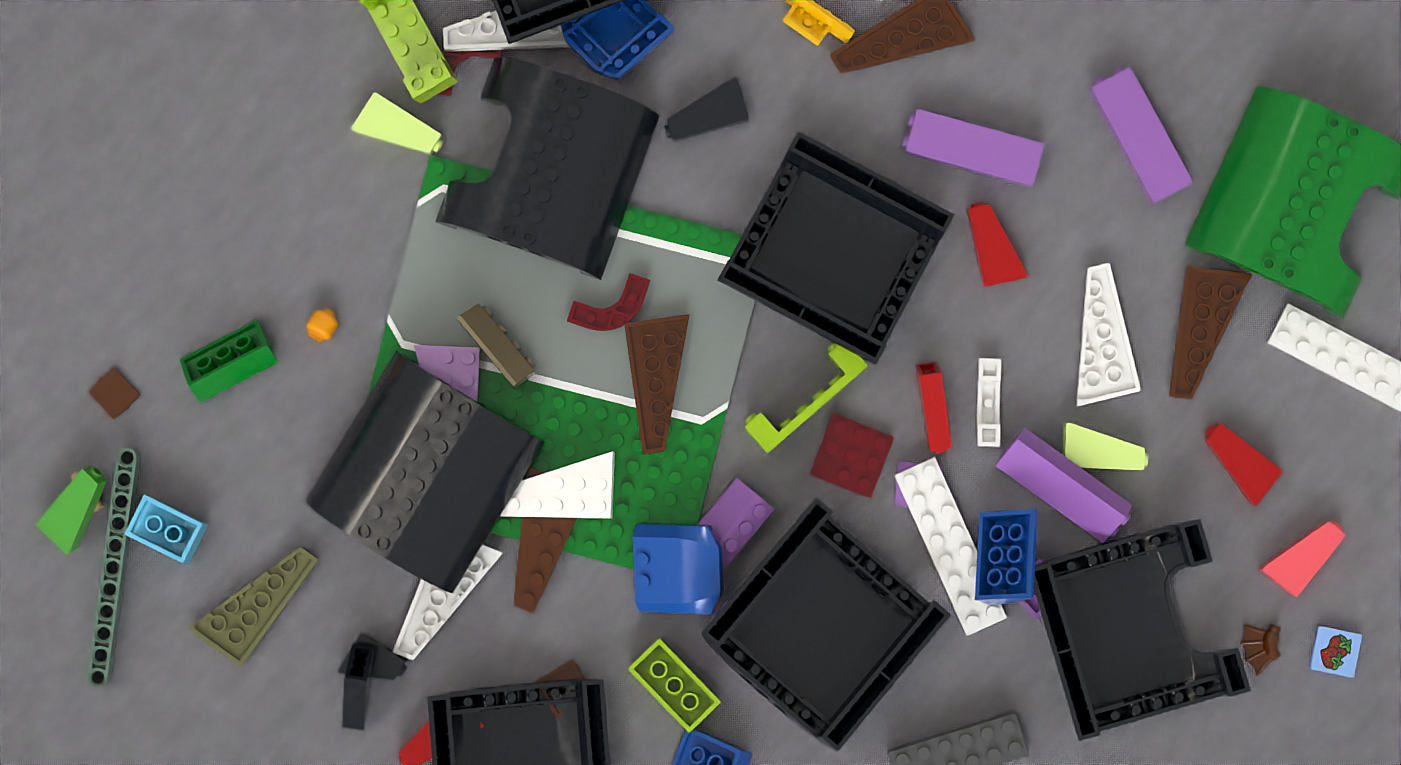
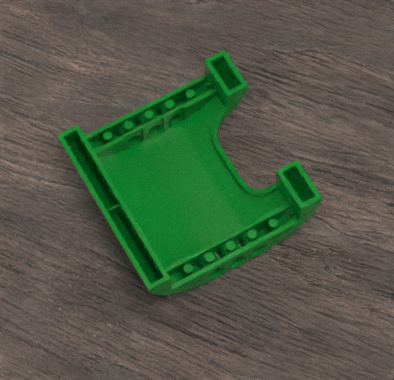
M1257 86L1184 246L1202 254L1210 253L1323 305V310L1344 319L1362 278L1343 262L1339 250L1341 236L1359 197L1368 187L1378 186L1379 192L1399 200L1401 196V144L1368 126L1320 104L1281 90Z

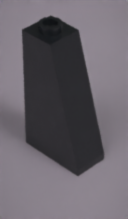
M734 77L668 118V125L664 126L667 139L672 138L674 143L748 122L749 117L738 78Z
M352 643L344 677L342 728L364 731L369 706L374 646Z

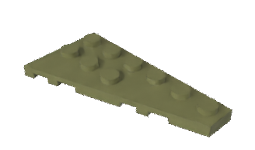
M302 546L187 629L239 667H242L317 564L319 558Z

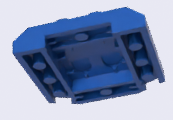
M625 0L560 25L565 42L595 73L617 81L675 31L674 26L661 13L658 14L645 0Z
M636 524L633 534L635 603L639 612L713 614L715 612V606L724 591L722 546L719 541H716L711 531L713 530L711 525Z

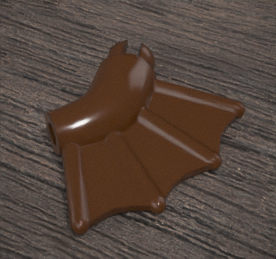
M1247 624L1243 625L1244 637L1240 644L1243 645L1246 651L1245 662H1249L1254 667L1257 676L1272 661L1281 656L1277 648L1280 636L1278 634L1281 629L1274 624H1270L1268 630Z

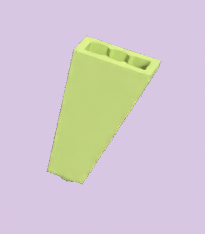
M376 92L373 93L351 127V130L357 134L432 155L434 151L437 153L443 144L441 140L443 136L439 132Z
M1063 423L1062 455L1080 468L1144 470V466L1148 465V453H1145V448L1072 423Z

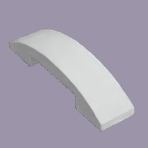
M979 358L977 446L1000 447L1001 359Z

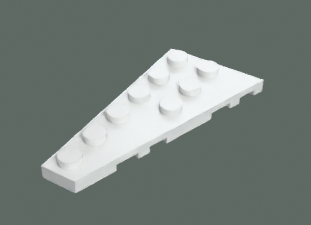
M489 11L480 17L471 20L467 19L443 28L444 52L570 47L565 42L560 25L508 44L497 11L491 13Z

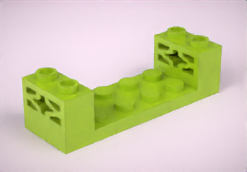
M359 0L371 14L405 76L402 80L414 100L422 104L458 83L456 76L414 0Z
M833 343L827 348L830 352L826 356L843 374L842 377L840 374L836 375L828 382L830 387L826 391L820 389L811 397L814 401L809 406L804 403L795 411L797 416L793 420L787 418L778 426L781 429L779 432L761 412L758 415L754 412L745 420L747 424L744 426L745 430L768 454L868 367L864 360L851 351Z

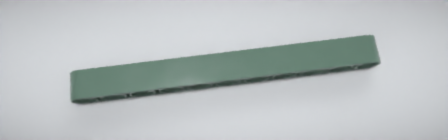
M134 448L121 449L116 458L87 676L89 684L96 688L107 685L112 678L130 537L125 535V532L133 518L141 460L139 451ZM128 451L133 454L134 458L130 464H127L124 460V455ZM125 473L131 478L127 486L121 482V477ZM122 495L128 500L124 508L118 504V499ZM119 517L125 521V525L121 530L115 525V521ZM115 539L120 540L122 543L120 551H115L112 547ZM112 561L117 562L119 565L117 573L111 572L109 568ZM109 583L114 584L116 587L114 595H110L107 592V585ZM106 605L111 606L113 609L111 617H107L104 614V607ZM103 627H107L110 630V637L108 639L103 638L101 635ZM100 649H104L107 652V659L105 661L100 660L98 657ZM97 671H101L104 674V681L102 683L95 679Z

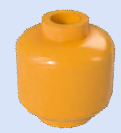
M327 308L315 310L306 323L307 334L318 342L330 340L339 326L338 320L335 318L336 314Z

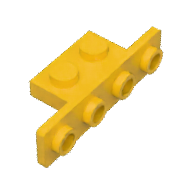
M784 0L792 7L782 21L817 46L828 32L846 44L855 32L849 24L838 19L829 10L814 2V0Z

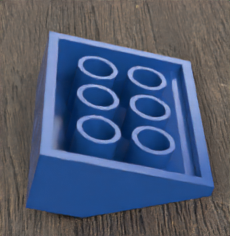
M1037 509L982 512L979 514L975 585L976 601L986 604H1009L1033 598Z
M693 729L690 733L685 730L672 765H749L753 753L699 730Z

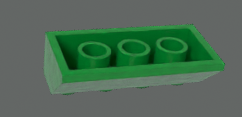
M258 319L179 359L188 387L199 403L278 363L273 347Z

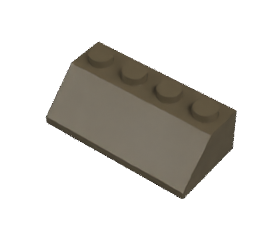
M478 303L459 315L457 319L516 390L535 374L533 368L536 365L528 356L523 358L519 353L521 347L514 339L509 341L505 336L507 330L500 322L495 324L491 319L493 314L486 305L481 307Z

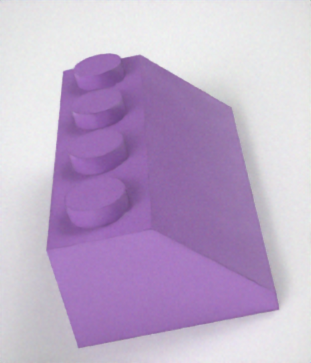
M737 477L697 524L712 526L713 530L711 531L716 541H719L722 546L723 570L774 510L773 507Z

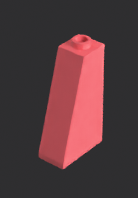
M1323 521L1266 561L1258 569L1291 596L1298 597L1346 536L1342 532L1343 527L1335 521Z

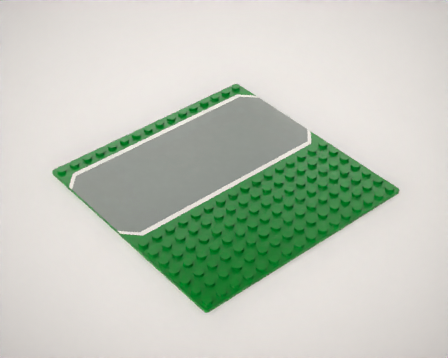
M431 156L428 160L368 396L396 350L419 365L414 345L480 348L459 323L457 317L478 303L481 307L486 305L493 314L491 319L494 323L500 322L507 330L505 336L509 341L514 339L521 347L519 353L523 358L528 356L536 366L533 368L535 374L515 390L480 348L478 402L517 427L527 430L545 441L530 466L543 473L612 451L615 452L612 519L577 518L562 551L634 570L633 534L636 524L697 525L755 302V300L717 281L742 234L628 206L602 280H598L581 274L578 269L458 227L453 229L436 223L435 221L450 181L479 183L490 177L493 171ZM629 273L651 281L639 312L628 323L690 314L665 452L644 455L642 453L625 326L623 325L609 331H595L567 322L573 301L601 309L611 307L617 303L623 294ZM500 516L490 533L520 540L522 517Z

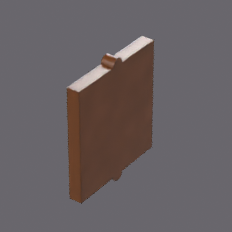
M115 367L103 378H98V382L87 392L113 420L123 411L129 410V406L140 396Z

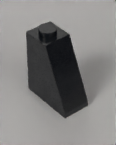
M365 633L359 634L354 644L374 646L371 678L395 680L398 676L402 678L408 668L405 665L407 659L393 653V650ZM350 651L337 671L340 674H345Z

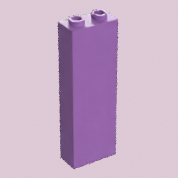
M1121 66L1111 72L1112 77L1106 80L1104 77H1101L1092 82L1093 87L1089 89V92L1150 204L1153 205L1194 182L1131 67L1124 69Z
M917 109L915 114H910L907 126H910L911 130L909 135L905 134L902 147L905 148V154L1024 187H1033L1044 143Z
M1025 427L1002 453L995 465L1102 543L1108 537L1112 539L1119 530L1118 526L1120 524L1124 526L1131 517L1129 511L1132 504Z

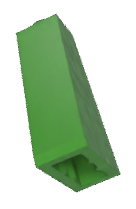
M93 465L81 469L35 524L66 555L79 548L107 482L102 471Z

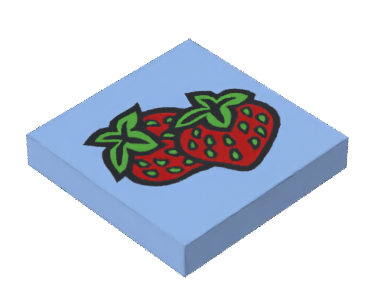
M1317 625L1309 669L1354 678L1362 635Z

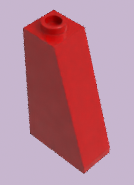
M984 202L970 204L971 208L967 209L966 212L982 287L1027 278V272L990 204L984 205Z
M937 362L917 364L914 366L927 445L930 452L944 453L947 449L952 448L942 372Z
M1221 422L1215 425L1212 423L1204 433L1206 435L1204 442L1248 503L1252 506H1257L1283 473V470Z
M429 720L399 751L398 755L400 758L398 760L403 765H421L431 759Z

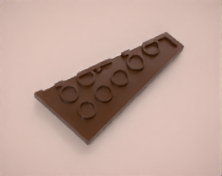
M915 0L834 51L829 57L839 73L845 74L974 42L975 38L951 0Z
M1185 266L1169 397L1193 399L1204 376L1203 374L1252 274Z
M690 314L624 323L643 455L665 452Z
M530 467L527 471L526 479L544 473ZM522 517L514 606L534 614L577 518Z

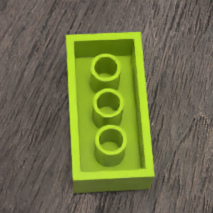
M661 638L628 668L637 680L688 733L721 703V700Z

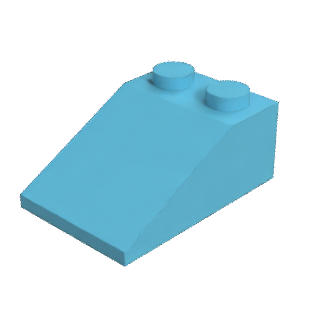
M144 494L125 535L183 564H189L209 524Z

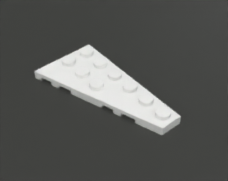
M1110 263L1087 268L1076 406L1141 391Z
M612 451L522 480L500 516L612 519L615 452Z
M482 545L454 593L442 590L421 579L393 653L414 660L503 552Z

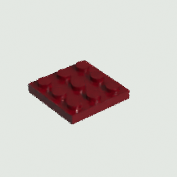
M833 413L809 475L871 499L895 437Z

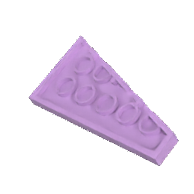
M414 345L419 366L478 402L480 348Z

